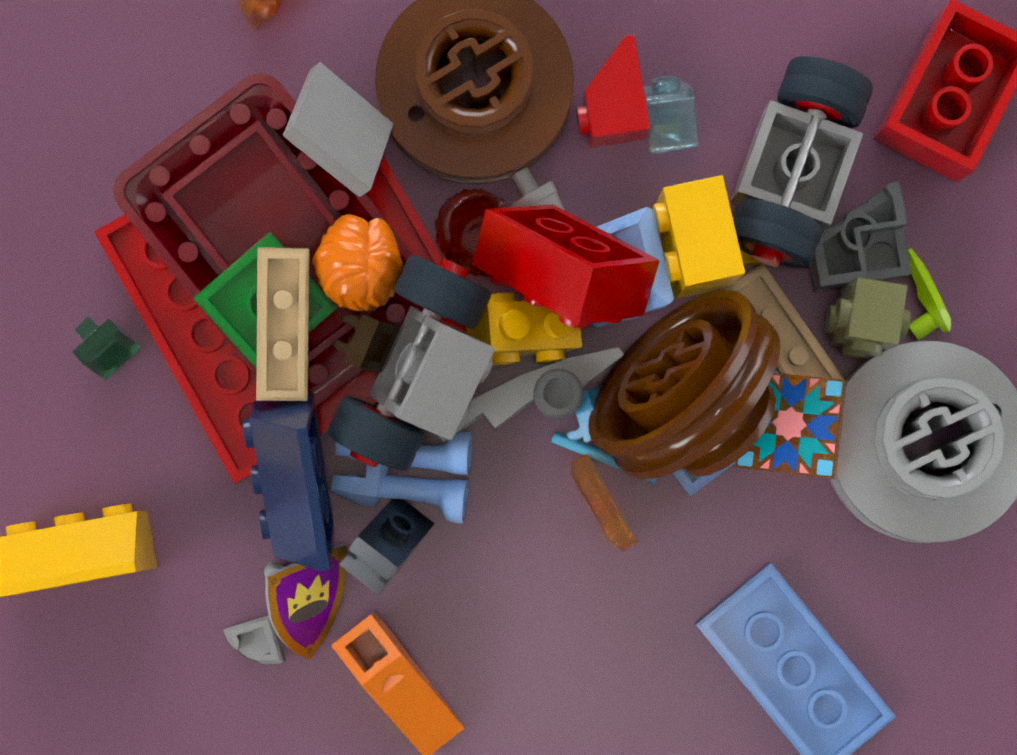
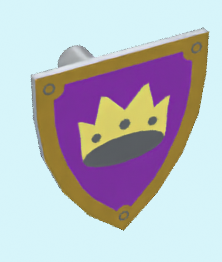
M344 543L333 547L330 570L319 571L297 563L285 567L277 561L269 562L264 569L267 610L274 631L289 650L308 660H311L327 636L339 609L346 570L340 566L346 557V544Z

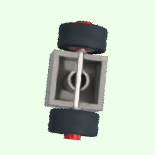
M795 57L788 64L784 80L778 91V102L770 100L761 114L730 201L738 205L733 221L740 250L751 255L753 260L768 266L779 267V265L792 268H808L813 262L822 232L832 224L863 136L862 132L850 128L860 125L872 95L873 84L865 75L837 61L819 57Z
M412 254L407 259L403 273L399 276L394 291L401 297L424 309L421 311L413 306L410 307L383 368L369 395L380 404L376 406L358 398L344 396L337 408L336 415L328 427L327 434L334 441L351 450L349 455L356 460L372 467H377L378 464L396 470L407 471L411 467L416 452L424 440L425 433L420 428L452 441L457 429L462 428L466 423L471 410L470 401L477 386L485 381L491 371L492 355L495 348L461 328L441 320V318L445 317L467 328L475 329L492 292L466 279L470 270L444 258L441 259L439 265Z

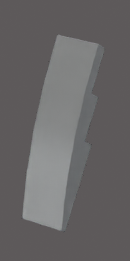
M619 347L567 358L522 374L470 401L471 410L464 426L457 429L456 433L464 431L483 415L494 430H497L534 402V386L538 378L549 370L565 369L577 376L584 388L616 364L624 354ZM439 436L444 443H447L448 439Z

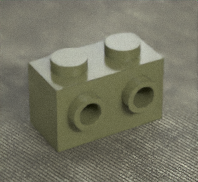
M857 277L837 291L836 304L828 306L825 317L824 332L831 334L829 347L841 348V356L846 358L870 360L871 355L881 356L883 351L899 345V339L906 338L910 325V310L904 309L908 285Z

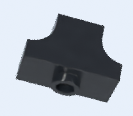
M391 499L357 536L340 566L379 595L435 523L404 499Z

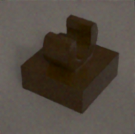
M350 314L344 315L343 321L353 325L356 331L350 343L334 339L333 346L338 351L346 353L343 361L360 369L380 373L399 327L382 319L364 314L361 317Z

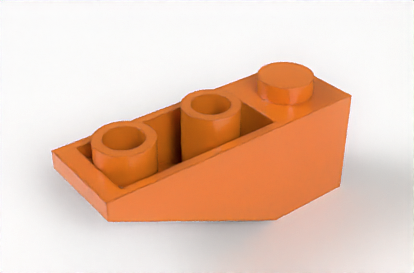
M376 611L331 645L361 686L422 755H432L465 729L458 717Z

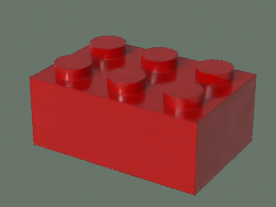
M950 0L933 21L873 140L957 183L974 172L1017 88V31L956 0Z
M551 204L486 209L472 265L489 274V279L493 283L504 287H511L524 294L523 299L527 303L548 308L558 314L559 320L563 324L583 329L593 323L607 322L616 324L620 323L622 319L644 316L660 260Z

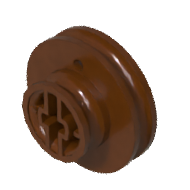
M416 0L399 15L385 36L378 55L375 83L381 113L394 123L390 135L399 149L413 163L426 172L450 182L482 185L510 179L520 170L527 167L531 168L553 147L566 124L570 111L574 73L571 54L560 28L553 18L534 0ZM447 54L448 65L438 70L440 60ZM472 69L477 78L486 74V86L477 89L471 79L464 83L463 73ZM506 89L505 94L501 96V91ZM413 108H421L425 112V117L422 121H411L409 113Z
M733 290L710 292L674 309L656 322L632 344L604 380L595 399L594 409L590 412L588 428L592 441L603 452L612 455L615 463L626 474L637 479L658 478L683 469L692 476H708L727 468L746 454L758 441L774 415L777 400L773 389L768 384L775 372L780 354V339L776 329L767 319L756 313L755 307L743 294Z

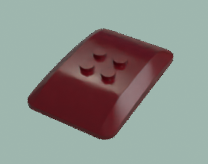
M265 73L252 74L241 80L125 169L116 179L114 185V198L119 208L193 299L194 296L269 232L277 238L284 248H309V276L324 292L323 288L319 285L312 260L321 244L322 236L327 234L328 228L333 226L337 219L346 214L363 218L368 223L375 218H380L390 226L366 193L358 197L283 136L296 102L277 79ZM390 226L401 254V260L405 266L407 259L412 253ZM396 292L394 297L389 298L385 306L374 307L368 311L351 310L339 307L338 304L334 303L337 309L308 333V394L313 393L315 407L363 370L343 361L346 353L338 351L333 346L334 339L350 343L356 331L353 325L343 321L344 315L350 314L361 317L362 314L398 326L400 330L411 306L421 311L424 308L401 297ZM204 311V313L208 316V318L212 321V323L216 326V328L220 331V333L225 337V339L229 342V344L233 347V349L237 352V354L242 358V360L246 363V365L256 376V367L248 360V358L239 350V348L230 340V338Z

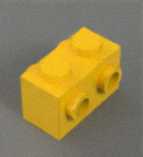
M514 293L491 294V298L483 310L482 317L476 328H467L469 334L495 348L492 355V365L521 363L520 357L536 356V363L559 362L565 359V352L582 348L580 328L563 324L559 320V315L548 308L534 306L526 301H515Z

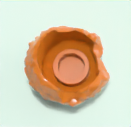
M351 214L341 216L335 221L333 226L328 228L327 234L322 236L321 244L312 260L319 285L323 288L326 297L330 298L335 304H338L339 307L356 311H368L374 307L385 306L389 298L394 297L395 285L404 268L401 254L390 226L380 218H375L368 223L363 218Z

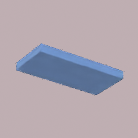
M767 563L694 623L800 755H851L896 718V715L772 563Z

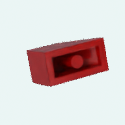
M628 35L622 39L586 88L583 106L576 107L580 136L588 135L590 148L646 140L649 134L650 124L635 35Z

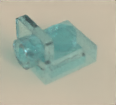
M663 76L652 79L651 86L643 87L650 124V131L647 136L650 152L658 153L699 147L693 88L686 81H680L678 76Z

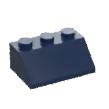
M313 393L308 394L307 401H254L249 418L243 419V433L246 447L255 448L257 464L252 465L251 476L254 493L263 494L266 509L260 510L259 514L262 538L264 540L271 539L275 557L319 571L330 570L335 523Z

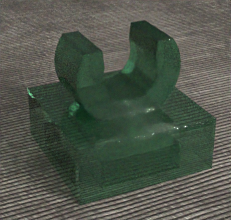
M88 316L75 328V331L84 341L72 352L84 366L106 380L141 347L131 335L112 320L107 319L102 325L98 326Z

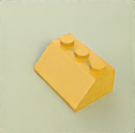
M132 503L102 508L103 518L85 521L84 512L54 517L55 527L37 530L36 521L6 526L7 536L0 537V597L158 568L148 511L133 512Z

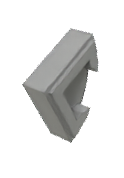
M268 615L223 629L231 646L245 657L262 664H279L286 661L280 639L277 637Z

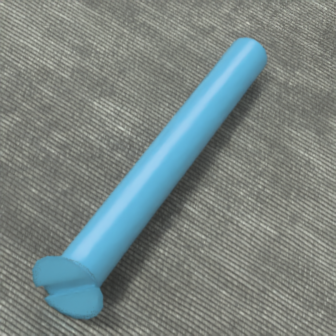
M555 431L551 443L622 470L615 463L612 455L606 454L601 449L579 440H570L566 435ZM657 478L645 480L650 481L652 483V486H654V483Z

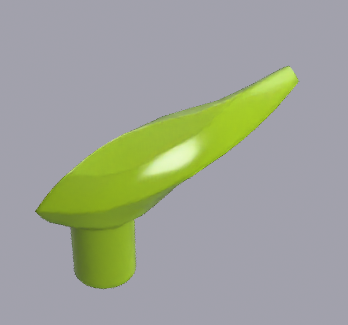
M912 248L907 249L912 277L917 286V296L927 311L911 322L909 329L918 341L937 328L942 332H950L951 318L927 268Z

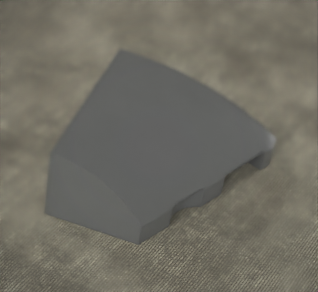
M899 181L891 182L872 198L849 212L832 227L822 232L813 262L810 265L814 293L840 289L857 277L889 281L907 278L912 275L903 227L907 225V218Z

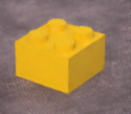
M723 175L663 187L656 203L653 204V210L664 250V258L674 299L731 288L745 274V269Z

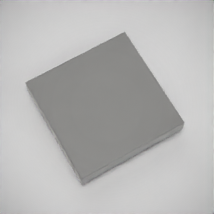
M319 62L308 72L283 136L354 194L361 197L372 188L394 123Z

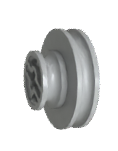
M918 341L898 345L885 350L881 356H874L856 368L845 379L846 382L842 385L841 396H833L831 402H834V404L828 408L826 416L838 417L836 421L827 427L836 440L822 439V446L828 452V454H823V460L833 461L832 475L828 477L836 494L846 508L873 530L894 539L913 543L954 541L976 534L998 520L1016 500L1017 390L997 366L978 353L959 345L940 341ZM932 402H940L947 406L931 409L908 418L912 411L925 407ZM840 404L839 413H829ZM959 420L963 424L965 433L931 448L932 451L915 455L909 459L905 455L903 446L931 434L932 430L948 426ZM826 443L835 444L834 453L826 445ZM965 460L960 469L941 472L935 475L924 473L955 466Z

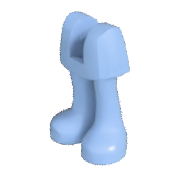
M459 431L454 435L452 441L448 440L447 443L442 445H421L416 452L411 467L469 475L472 461V432ZM336 442L335 455L355 459L349 455L351 450ZM378 464L377 467L367 465L365 477H360L359 474H333L331 492L360 505L375 508L381 498L425 502L438 506L445 520L458 524L464 523L469 480L426 479L387 475L388 467Z

